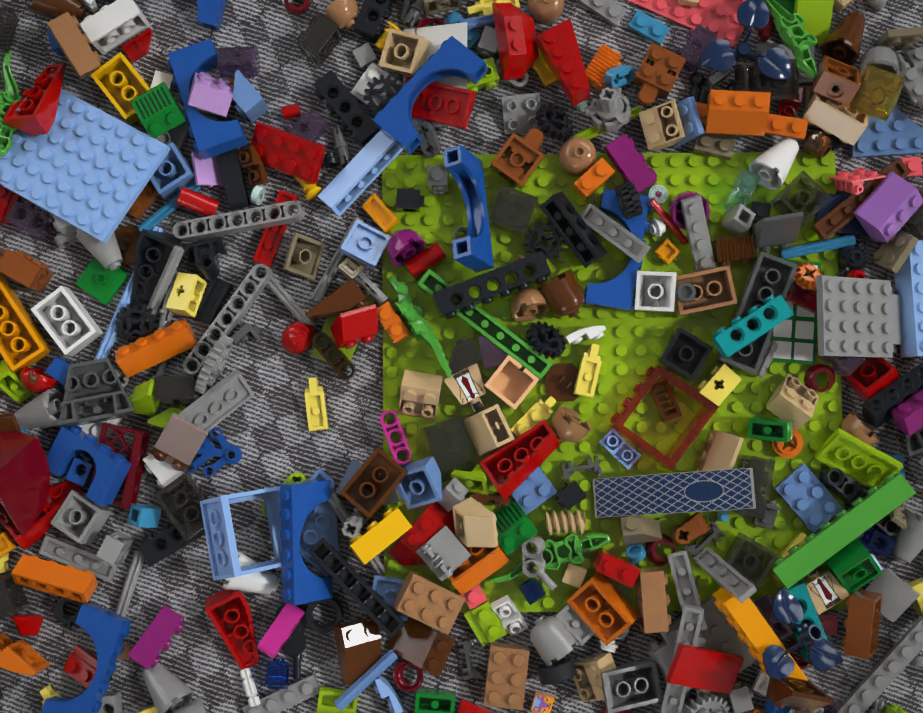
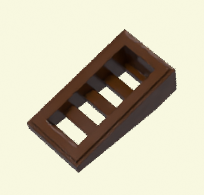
M668 379L649 386L662 422L682 416ZM666 387L665 391L656 392V389ZM668 394V398L659 400L660 396ZM671 401L672 405L662 407L663 403ZM670 409L674 410L673 413L667 415L664 412Z

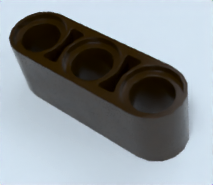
M323 332L316 333L313 336L312 343L341 378L347 380L354 378L357 371L350 359L341 349H338L336 343L329 335ZM325 336L327 343L325 346L320 347L317 341L319 337ZM338 351L339 359L337 361H331V352ZM346 365L352 368V373L349 376H344L342 373V369Z

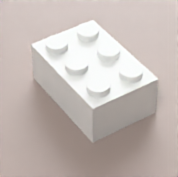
M116 0L110 5L103 6L94 15L85 17L83 22L80 23L81 28L91 43L103 55L151 26L134 0Z
M60 286L31 308L32 312L65 355L74 356L103 334L74 293L65 286Z

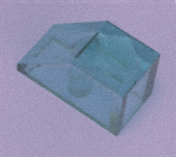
M742 169L735 178L723 209L728 210L739 204H743L746 207L761 176Z

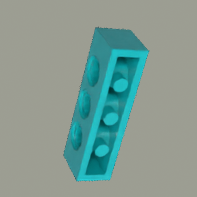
M772 294L763 300L764 304L759 308L755 305L746 311L748 315L741 318V316H738L730 322L731 326L727 329L723 326L714 332L715 336L711 338V341L723 359L730 357L794 315L782 295L774 297ZM765 309L771 313L769 320L763 315ZM748 320L754 322L755 328L753 330L747 327ZM732 331L738 333L737 341L731 339L730 334Z
M798 581L789 589L786 588L792 596L799 600L803 609V617L797 624H801L802 620L807 619V626L818 625L822 629L823 638L828 641L805 583ZM793 627L795 631L792 633L796 643H799V633L802 628ZM804 644L801 646V657L804 662L812 665L808 656L810 650L807 648L808 645Z

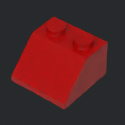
M376 304L339 314L330 327L338 349L344 347L345 349H350L358 343L368 344L374 340L373 338L378 333Z
M858 357L841 371L842 377L857 396L865 402L899 379L897 369L883 358Z

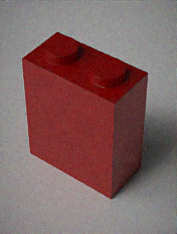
M601 548L597 550L591 566L597 572L633 588L641 571L634 564Z

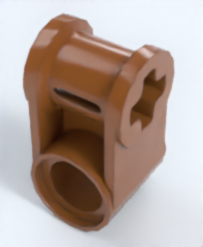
M697 512L674 527L671 531V537L676 543L687 544L711 528L702 514ZM679 531L685 532L683 534L684 539L678 538L680 536Z

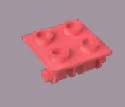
M856 168L854 172L850 173L849 171H839L837 175L829 176V178L835 179L834 186L837 190L856 195L863 192V181L886 177V175L877 174V171H866L865 168Z

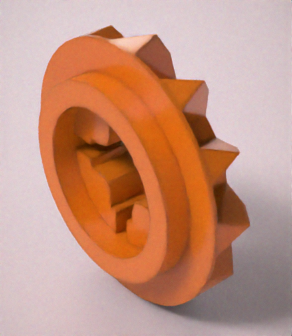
M807 261L804 263L799 262L793 277L794 281L804 289H816V276L822 275L820 274V269L815 268L814 263L809 264ZM805 273H807V274H809V273L812 274L811 277H810V276H805V277H803V276L805 275Z
M793 428V438L789 441L793 447L785 446L783 448L784 442L772 441V449L781 457H795L803 448V438Z

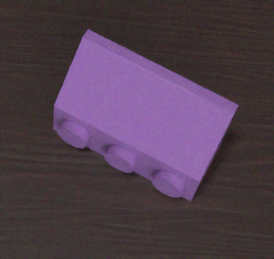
M890 171L856 209L854 215L872 240L888 243L923 204V198L916 187Z

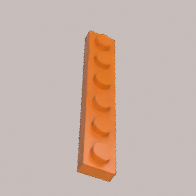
M696 102L701 122L706 125L707 104ZM769 114L765 134L804 140L808 120Z

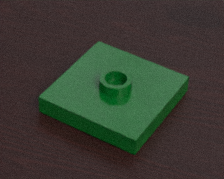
M94 257L75 284L108 306L130 275L120 268L113 271L105 269Z

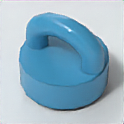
M640 543L630 544L625 551L628 560L632 564L642 561L646 556V551Z

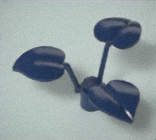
M746 0L737 10L738 22L744 27L750 26L743 43L739 44L736 49H731L729 41L717 39L706 47L700 59V66L723 72L729 70L735 61L741 63L747 58L751 60L752 58L763 57L758 62V69L763 75L776 80L789 79L791 76V60L784 49L774 47L769 49L766 54L758 53L751 55V47L747 44L753 27L763 29L769 21V9L763 0Z
M785 587L782 588L773 600V614L781 625L790 623L793 627L802 629L799 633L800 642L785 652L778 645H770L764 650L763 663L769 677L777 680L791 675L794 670V661L788 654L804 644H807V648L810 650L808 655L810 662L818 670L826 671L843 662L844 660L838 651L823 638L822 629L818 625L807 626L806 623L797 624L803 617L802 606Z

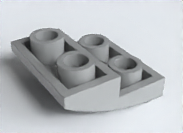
M887 567L865 590L883 593L881 614L890 621L895 622L920 594Z

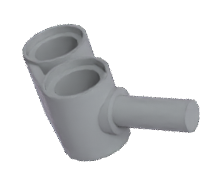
M534 536L522 545L523 572L528 577H539L553 591L557 585L544 572L546 562L542 552L545 549V541L539 536ZM531 543L536 546V551L532 549ZM532 563L536 565L537 570L532 567Z

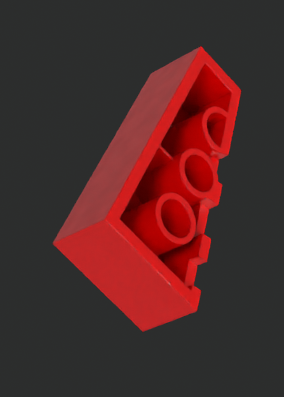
M570 18L536 36L539 51L574 107L590 98V86Z
M543 420L479 463L505 501L560 443L553 430Z

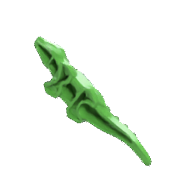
M763 0L769 9V14L773 18V23H775L776 30L784 45L795 56L798 71L800 73H807L811 79L817 78L818 71L815 60L811 57L809 50L812 46L816 45L817 39L803 28L805 20L798 13L791 15L775 0Z
M7 51L4 56L2 65L4 92L0 91V156L3 157L13 145L12 134L13 131L17 130V128L4 123L3 118L9 107L14 102L19 103L23 98L20 97L17 84L11 73V51Z
M390 277L389 283L399 302H395L398 309L396 313L409 326L413 337L417 341L422 340L434 351L440 366L447 377L450 378L452 376L451 369L448 366V361L445 359L442 345L438 342V338L429 327L428 322L423 318L425 315L419 306L415 307L412 303L407 283L398 282L395 277Z
M571 533L564 539L555 542L547 539L545 541V549L542 552L546 562V569L558 570L560 565L566 562L581 564L585 559L583 553L599 550L611 541L610 535L588 533L579 539L577 534ZM522 560L510 572L494 577L491 581L499 583L519 576L523 573Z

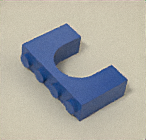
M61 426L47 455L50 472L55 476L67 475L74 458L78 457L82 451L88 452L95 461L96 474L86 497L99 506L111 505L132 464L126 460L125 456L113 452L110 446L98 442L95 436L83 432L80 426Z

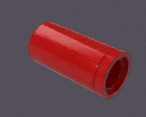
M182 187L176 204L207 217L215 214L219 201Z
M435 242L407 261L405 265L416 279L427 272L428 269L446 259L447 256L439 244Z

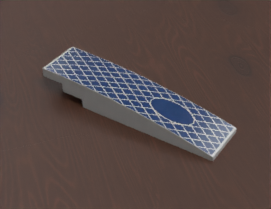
M753 468L593 479L595 518L756 509Z

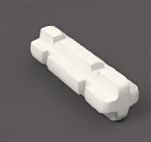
M245 668L239 672L240 677L243 679L242 683L246 697H249V706L256 707L260 705V699L256 695L258 692L254 679L251 678V669Z

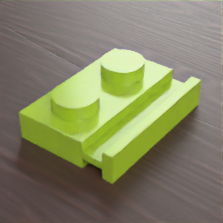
M489 599L475 608L464 612L466 620L483 647L489 642L492 643L507 634L500 618L492 610Z
M320 687L317 713H356L358 696L340 711L334 705V701L346 690Z

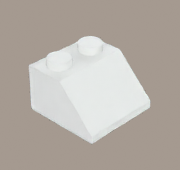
M637 271L635 310L674 312L677 273Z

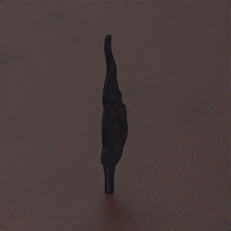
M283 598L282 605L276 611V618L286 605V603H283ZM305 604L296 605L306 612ZM305 614L282 646L286 654L293 656V679H301L302 653L306 648V638L304 635L306 629Z

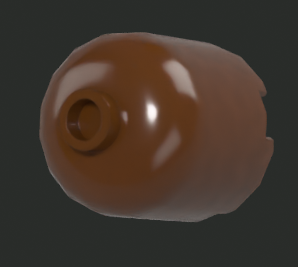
M572 269L557 275L549 282L537 287L547 300L551 312L558 317L568 315L571 318L580 313L578 309L585 302L584 293Z

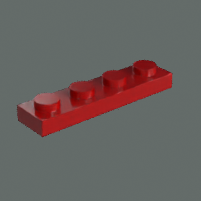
M279 190L274 204L288 201L297 202L299 197ZM279 211L273 213V219L278 217ZM288 224L264 229L253 261L272 268Z

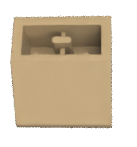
M675 100L638 113L648 150L658 151L667 148L685 137Z
M405 370L401 384L398 413L436 419L443 376Z
M788 373L770 396L766 408L780 419L794 420L793 428L798 431L812 418L819 395L813 389H809L801 383L798 378Z
M498 404L463 420L479 455L515 439Z
M472 497L452 507L455 536L467 547L495 548L498 546L497 518L492 511H489Z
M611 652L595 654L573 663L576 670L573 679L582 702L605 700L600 673L616 667Z

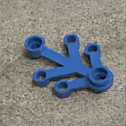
M214 427L210 430V436L217 439L223 449L215 448L209 438L206 437L202 443L204 446H201L197 452L203 455L191 462L194 470L190 472L187 469L186 473H195L198 467L213 456L222 457L213 465H207L203 469L205 476H214L216 471L225 464L238 463L242 458V451L238 446L228 443L222 434L221 428ZM215 429L219 431L218 436L213 435ZM230 451L235 453L234 458L229 457ZM209 467L213 469L211 475L207 473V468Z

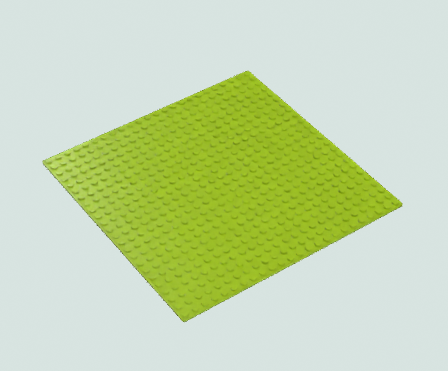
M832 151L823 158H813L806 152H798L784 184L776 190H769L760 186L757 183L759 180L755 176L752 178L749 173L751 162L764 152H733L730 161L699 153H642L646 159L645 163L647 166L652 168L657 175V182L653 186L662 185L667 189L668 197L660 206L669 217L670 203L681 192H697L708 201L710 212L706 222L712 251V241L716 238L750 235L749 230L734 235L721 226V223L728 209L739 204H743L750 209L752 201L770 203V217L803 212L804 216L796 242L790 244V247L822 241L811 226L814 224L816 193L836 194L835 179L829 178V176L836 175L835 153ZM596 153V162L603 158L615 170V173L584 202L572 189L573 184L582 175L573 176L566 173L560 166L558 154H545L543 161L522 190L490 169L491 162L497 154H474L483 164L494 268L478 273L454 260L452 245L454 231L460 226L468 228L465 202L455 179L447 170L448 193H444L443 196H433V193H429L427 166H445L444 155H436L431 158L425 155H398L382 171V201L400 219L387 235L391 237L397 230L411 229L426 242V245L424 244L425 249L437 242L447 258L430 270L453 286L519 260L517 259L518 255L528 257L530 252L525 253L524 250L527 246L523 245V242L528 241V239L524 238V235L530 234L529 228L535 229V223L539 227L542 225V222L549 226L551 221L539 206L552 195L563 192L580 216L590 203L599 208L604 189L615 190L616 186L626 183L605 153ZM653 186L639 195L648 196V192ZM397 189L420 190L421 195L424 196V207H420V212L397 211ZM651 208L650 214H647L646 221H649V224L651 219L660 218L653 208ZM607 214V215L610 216L612 219H614L616 222H618L620 225H622L616 218H614L613 216ZM666 224V231L660 237L652 235L648 226L647 233L644 232L643 240H646V244L651 248L644 256L641 270L638 271L676 272L677 276L696 272L689 241L683 245ZM589 227L608 252L606 255L585 268L565 242L564 245H560L564 249L563 252H557L559 254L558 259L553 257L552 263L548 259L546 260L547 264L550 265L551 271L547 277L548 280L539 284L533 282L529 286L538 289L537 287L543 283L545 284L557 275L572 269L585 295L588 283H604L619 276L625 269L630 256ZM679 227V229L688 238L687 230H683ZM544 231L545 234L552 235L550 232ZM459 232L456 237L460 239L466 237V234ZM834 233L827 240L837 238V234ZM536 234L533 235L531 244L536 242ZM667 238L681 250L669 265H666L653 253ZM541 239V242L538 245H544V247H546L549 241H543V239ZM556 242L551 245L552 252L556 249ZM386 246L382 253L383 293L389 297L391 306L395 311L398 310L395 302H399L389 283L390 277L393 276L398 282L407 283L412 303L415 307L419 306L425 315L423 318L428 322L429 327L438 338V342L442 345L451 374L454 375L477 363L483 384L485 385L499 366L484 368L482 355L479 354L481 349L478 337L482 336L457 316L446 319V317L440 318L432 297L417 285L424 274L415 279L406 265L403 267L394 265L388 256ZM772 247L771 251L765 252L780 258L778 247ZM838 249L787 259L822 262V275L837 276ZM752 260L751 264L739 265L738 261L732 262V265L729 266L737 302L750 271ZM720 263L715 264L716 268L723 267L720 266ZM524 269V270H523V273H524L526 276H528V277L533 276V274L531 273V270H528V269ZM513 276L505 277L507 283H515ZM490 282L487 284L489 290H497L495 283ZM518 289L511 291L512 294L504 298L500 296L493 298L494 301L489 304H477L478 307L527 344L530 340L525 338L527 336L526 331L533 323L538 321L542 324L547 322L548 326L553 325L556 330H560L559 335H564V338L587 327H606V330L603 331L604 335L596 341L593 338L588 341L585 335H582L584 339L574 345L572 342L570 344L566 343L564 345L566 349L559 358L556 357L552 360L549 356L547 359L553 363L549 370L555 364L572 363L579 369L581 357L584 352L588 351L589 344L600 345L598 356H601L602 363L593 398L579 395L574 401H556L550 408L553 412L546 420L553 430L552 417L559 406L561 408L566 406L579 413L578 417L583 422L587 420L591 425V430L582 440L575 443L559 441L560 445L539 465L557 492L566 486L563 482L561 462H564L565 469L568 468L567 461L570 460L573 467L587 465L586 457H591L592 464L595 463L594 456L597 455L603 478L694 472L695 469H699L701 463L699 457L702 451L706 450L708 445L706 438L713 430H719L744 439L733 469L753 468L756 507L758 501L765 502V499L777 502L776 506L781 507V511L777 512L773 529L752 523L756 509L727 511L729 513V521L727 522L717 520V513L719 511L700 512L708 525L710 524L708 520L711 518L725 535L721 537L717 534L716 536L720 541L717 543L712 539L702 549L708 546L755 586L757 591L750 598L758 610H772L773 600L778 593V589L784 587L780 581L778 582L770 576L772 573L770 568L774 566L772 562L777 559L800 531L806 536L811 534L810 530L774 490V487L802 463H805L818 480L821 469L825 467L832 468L815 459L814 453L837 428L841 427L842 422L841 357L818 356V328L815 364L829 366L835 373V383L830 390L816 393L819 395V399L813 416L798 430L803 438L801 452L795 457L784 458L777 455L774 449H772V441L747 438L748 419L754 416L779 418L766 408L770 396L788 373L798 378L805 385L804 375L812 364L771 361L769 368H766L767 372L763 378L729 367L742 380L724 401L714 409L695 394L698 391V384L703 379L707 380L711 376L709 372L713 367L721 365V363L715 361L719 351L711 341V338L715 336L714 332L721 327L728 328L736 304L676 317L675 310L674 312L635 310L634 307L629 312L583 304L578 309L580 313L571 318L568 315L558 317L549 308L545 315L541 316L538 314L535 316V320L527 322H517L515 317L513 319L509 306L511 297ZM477 290L469 291V295L472 298L479 296ZM404 321L403 323L405 324V326H406L407 329L409 330V326H408V325L406 324V322ZM678 327L683 328L713 347L694 380L689 382L656 362L671 335ZM383 328V412L391 410L397 413L412 454L411 460L408 463L433 456L441 472L442 490L452 480L451 473L453 470L471 472L479 464L486 475L489 491L498 492L479 462L506 444L479 455L463 420L498 404L511 429L540 399L545 402L550 397L546 392L545 375L541 380L537 381L515 410L485 387L486 394L480 396L484 408L474 412L469 402L461 405L445 384L444 379L448 377L440 366L436 354L422 340L417 341L412 334L400 343L394 344L387 331ZM405 370L443 376L436 419L398 413L401 384ZM819 372L815 377V382L819 388L827 387L829 376L826 372ZM668 379L682 416L662 422L649 386ZM719 381L714 382V383L716 384V386H715L714 388H715V389L720 388V387H719V383H720V382H719ZM666 387L656 389V392L665 391ZM668 394L660 396L659 400L668 398ZM671 401L663 403L662 407L672 405ZM670 409L664 412L667 415L673 413L674 410ZM389 413L384 417V421L388 425L393 424L395 417ZM612 428L641 455V458L629 470L599 443ZM383 430V451L394 460ZM393 432L391 440L394 443L400 442L401 434ZM789 441L784 442L783 448H785V446L793 447L791 446ZM400 450L397 454L398 459L401 461L407 460L408 453L405 450ZM588 469L574 472L570 476L569 481H567V484L575 480L587 495V497L570 509L573 515L575 510H579L582 515L585 509L586 529L582 535L580 530L577 529L576 534L579 536L578 538H583L588 533L609 534L611 541L602 546L601 549L630 562L625 553L629 545H623L620 518L632 516L595 518L593 479H598L599 476ZM832 472L830 473V476H829L830 480L833 479V473H832ZM823 484V486L829 491V493L842 506L841 510L845 509V503ZM467 492L464 497L469 498L470 492ZM556 494L527 514V517L539 531L534 536H539L544 541L551 539L555 542L568 536L564 530H561L559 536L556 530L553 531L552 536L546 530L545 511L548 512L549 516H551L552 511H555L557 516H559L561 510H563L565 516L567 515L568 510L566 507L562 509L555 499L558 498ZM403 499L384 506V512L390 508L393 510L398 508L411 526L426 510V508H412L408 510ZM489 499L487 506L482 504L493 513L502 508L493 504L492 499ZM697 512L640 516L658 520L661 533L668 535L672 539V529ZM834 515V516H833L830 520H828V521H830V523H831V522L834 521L837 517ZM679 531L680 536L678 538L684 539L683 534L685 532ZM709 531L690 541L686 545L698 544L704 537L708 535ZM402 536L384 549V568L386 570L384 576L405 579L409 570L459 593L449 578L441 581L428 565L402 566L388 552ZM673 541L675 553L686 550L682 544ZM647 542L640 543L643 545L644 549L646 548ZM663 542L659 543L655 549L657 556L664 558L671 554V546ZM531 543L532 549L536 550V546ZM522 545L507 556L509 559L507 564L479 583L490 603L508 595L519 612H559L567 604L566 600L579 589L561 580L567 562L561 564L558 570L545 568L544 572L557 585L553 591L539 577H528L524 572L508 581L492 582V578L510 572L522 560ZM597 550L584 552V561L581 564H576L587 570L582 585L597 573L591 566ZM688 552L700 601L703 602L722 586L701 569L692 559L694 556ZM647 555L642 561L635 563L634 565L637 567L658 566L664 571V574H667L668 586H665L666 594H669L670 599L667 611H682L670 564L668 563L663 566L655 565L650 562ZM826 562L816 568L817 571L821 569L828 570L838 580ZM604 575L637 611L635 584L631 588ZM807 575L799 581L802 582L803 580L807 579ZM847 598L828 610L846 609ZM466 601L464 602L459 613H464L465 611L470 610Z

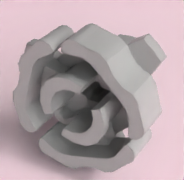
M621 87L602 89L599 99H592L590 106L585 107L586 116H591L592 125L597 130L603 129L602 121L605 122V131L607 133L617 131L629 122L631 107L629 100L621 94Z

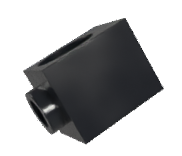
M397 189V211L420 212V207H424V196L421 195L420 190Z
M572 480L556 493L558 498L555 500L562 509L566 507L567 510H570L587 495L578 483Z

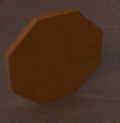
M128 225L114 231L123 258L121 264L125 266L134 263L135 245L141 233L139 230Z
M572 363L555 364L545 375L546 392L557 402L574 401L579 396L573 394L579 369Z

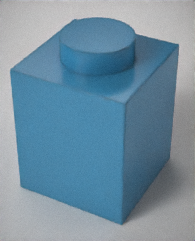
M131 503L127 523L136 527L158 528L161 508L151 504Z

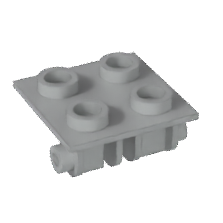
M539 92L502 96L501 104L505 134H512L513 132L524 133L532 128L539 130L542 128L536 124L538 120L535 119L536 112L541 107Z
M446 525L416 551L441 581L445 578L448 579L453 574L452 572L471 556Z

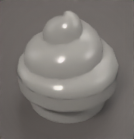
M868 0V3L874 10L881 12L888 0Z

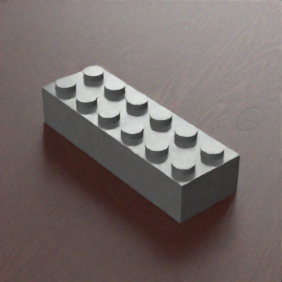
M763 251L757 253L730 322L738 316L743 318L748 315L746 311L755 305L759 308L764 304L763 300L772 294L774 297L782 295L785 300L798 265ZM765 309L763 315L769 320L771 313ZM748 320L747 327L750 330L755 328V324L753 321ZM774 328L728 358L723 359L718 352L715 361L749 375L757 374ZM732 331L730 334L731 339L737 341L738 333Z

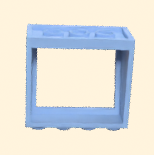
M280 486L200 501L213 581L282 567ZM264 498L275 559L240 567L229 504Z

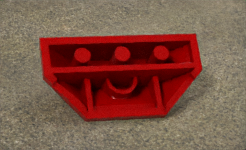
M493 3L492 9L503 80L521 79L539 57L534 18L512 3Z
M438 502L431 503L413 523L412 528L401 537L388 553L402 566L427 565L416 551L445 525L455 536L453 511L448 512Z

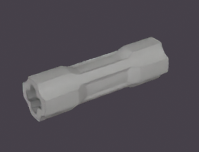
M357 507L354 509L353 514L344 522V527L341 529L344 536L356 537L361 531L362 526L369 520Z

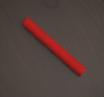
M655 198L650 199L648 204L683 245L687 244L689 239L674 224Z

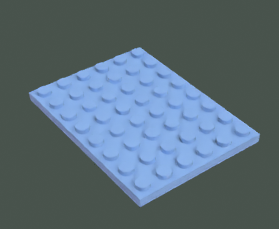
M61 89L55 121L48 134L30 135L19 129L13 131V145L6 156H0V185L106 244L171 149L168 145Z

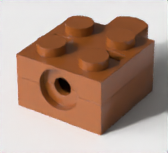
M652 42L632 82L641 87L637 94V101L643 106H650L655 101L657 95L666 99L686 58Z
M824 55L817 67L818 77L813 79V91L820 97L826 96L837 104L849 106L861 86L860 69Z
M532 128L522 139L513 132L491 162L490 169L522 190L544 159L545 154L538 150L543 143V133L539 129Z
M0 248V253L3 254L2 257L0 256V272L28 288L44 292L54 272L49 270L50 266L18 249L12 251Z

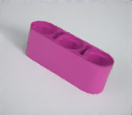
M387 410L381 414V425L394 460L398 464H406L412 457L410 447L397 413ZM389 413L395 417L391 425L386 424L384 421V417ZM393 432L401 434L400 442L394 443L391 440ZM400 450H405L408 453L407 460L401 461L398 459L397 454Z
M286 604L257 645V648L273 659L303 618L305 612L297 606Z

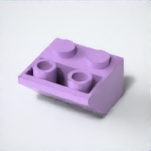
M195 72L188 105L226 117L233 98V85L228 80L219 78V80L211 78V75L208 73L200 72L199 74Z

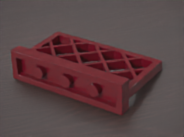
M103 422L99 442L105 444L106 441V445L110 446L111 450L115 453L121 454L126 450L130 455L128 462L132 465L120 487L122 498L121 500L114 499L112 503L121 506V508L130 509L131 503L137 504L145 465L143 459L147 455L151 432ZM108 428L114 429L117 434L112 440H109L106 435ZM128 432L134 434L133 442L129 445L123 437ZM120 439L124 448L117 452L112 443ZM94 463V468H93V473H92V478H91L90 486H91V484H92V482H93V480H94V478H95V474H96V464H95V463Z

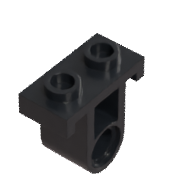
M221 237L194 242L184 246L185 254L189 261L194 262L195 258L196 266L205 279L211 280L219 275L218 252L227 254V247Z

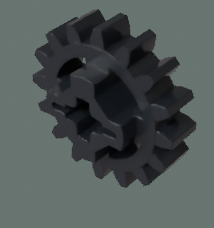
M381 74L379 80L373 77V83H367L369 89H364V93L368 94V96H365L363 99L369 101L366 107L373 108L372 114L375 111L383 110L389 100L398 94L403 85L396 84L397 78L392 81L390 80L391 75L384 79L383 74ZM382 83H383L382 88H380V89H376V88L373 89V88H374L375 86H377L378 84H382ZM391 86H392V87L394 88V90L396 91V94H394V93L392 92ZM383 92H386L388 97L386 100H383V96L380 95ZM372 98L376 99V101L378 102V106L374 103Z
M551 103L548 106L544 104L536 112L535 119L538 120L536 124L541 126L540 131H543L545 136L550 135L552 140L557 138L559 142L562 139L566 141L574 133L573 129L575 126L572 125L573 120L568 118L570 115L566 114L564 109L559 110L557 105L553 107Z
M542 222L540 227L535 223V229L529 228L530 234L524 235V238L528 239V241L523 242V245L527 246L524 252H530V255L536 253L535 251H542L545 259L552 263L553 257L559 258L557 252H563L564 249L560 245H564L565 241L560 240L562 236L557 233L556 228H552V223L546 226L545 222ZM544 231L550 232L552 235H547ZM536 234L537 240L531 244V239ZM541 239H543V241H549L546 247H544V245H538L540 244ZM556 242V249L552 252L551 245Z
M136 302L135 306L132 307L128 303L127 309L122 307L121 313H117L115 325L118 327L116 331L122 332L121 338L128 337V342L132 339L136 341L141 337L151 335L157 330L156 327L159 324V321L155 320L157 314H151L152 308L145 309L146 304L140 307L139 303ZM147 319L149 321L150 327H148V324L146 323Z
M540 321L533 323L526 331L527 336L525 338L530 340L528 345L533 346L532 351H537L539 356L543 354L546 359L550 356L554 360L556 357L559 358L566 349L564 346L566 341L562 340L564 335H559L560 330H556L553 325L548 326L547 322L543 324Z

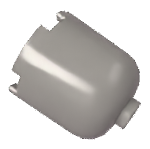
M875 46L867 50L860 60V81L865 91L872 94H883L886 90L897 85L900 71L895 52L886 46Z
M541 616L533 622L535 626L531 629L530 640L547 667L552 665L551 660L557 659L558 661L573 650L572 645L573 647L579 645L563 622L556 616H549L547 618Z

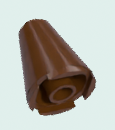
M29 0L32 2V5H28L30 11L55 17L69 12L70 16L75 15L77 20H82L86 9L83 8L84 4L79 0Z
M856 11L846 15L823 42L821 50L823 56H829L848 65H853L857 62L866 21L862 13Z

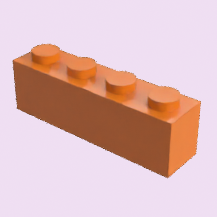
M186 319L175 321L170 326L158 329L151 335L141 337L129 345L121 346L115 351L116 362L126 377L129 378L195 347L197 344L196 335Z
M23 554L11 572L15 584L85 604L88 603L98 585L96 576L91 571H82L71 565L64 566L53 560L40 559L35 555Z

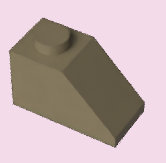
M640 515L620 518L623 545L662 540L658 520Z

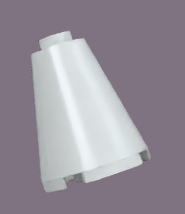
M783 138L754 159L749 165L751 177L755 176L759 180L757 183L766 189L776 190L784 184L799 151L797 141L792 138Z
M238 551L240 567L257 563ZM268 570L227 578L225 580L229 582L227 585L223 584L222 588L270 595L271 592H276L279 581L276 580V575Z

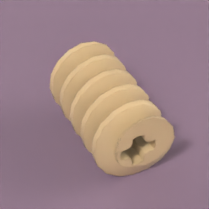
M585 509L582 515L579 510H575L574 515L571 510H568L566 516L563 510L560 511L559 516H557L555 511H552L551 516L545 511L546 530H548L550 536L553 535L554 530H556L558 536L561 534V530H564L565 534L568 535L569 529L574 534H576L577 529L580 530L581 535L584 534L586 529Z

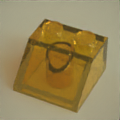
M868 65L860 78L861 86L850 103V109L887 121L897 104L905 77Z

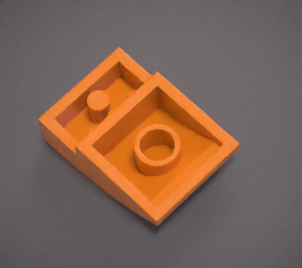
M3 632L0 633L1 668L19 674L36 675L51 665L23 639L13 642Z

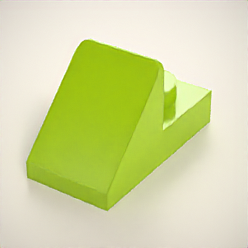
M479 464L471 472L452 471L451 478L456 477L469 489L468 492L486 495L490 493L486 475Z

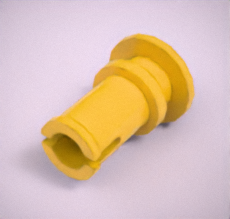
M386 21L388 27L383 29V34L374 44L381 51H383L389 29L401 31L397 25L390 21Z
M295 177L303 187L306 200H312L322 192V188L317 187L316 183L312 184Z

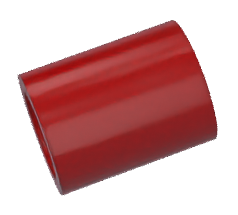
M298 103L281 107L284 120L301 116Z

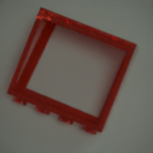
M658 364L654 367H649L644 374L647 377L643 382L639 381L633 389L635 393L631 398L627 397L621 405L623 409L620 413L616 412L610 419L612 423L609 427L613 428L663 468L672 470L719 406ZM659 376L702 405L665 455L623 425Z

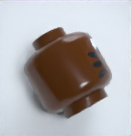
M820 130L809 131L806 133L805 139L802 140L804 141L802 145L803 150L813 158L825 157L832 148L831 138Z

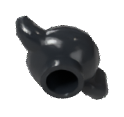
M867 240L860 241L856 246H846L840 250L838 261L841 269L837 273L838 277H846L851 270L861 271L865 267L867 256L864 250L868 244Z

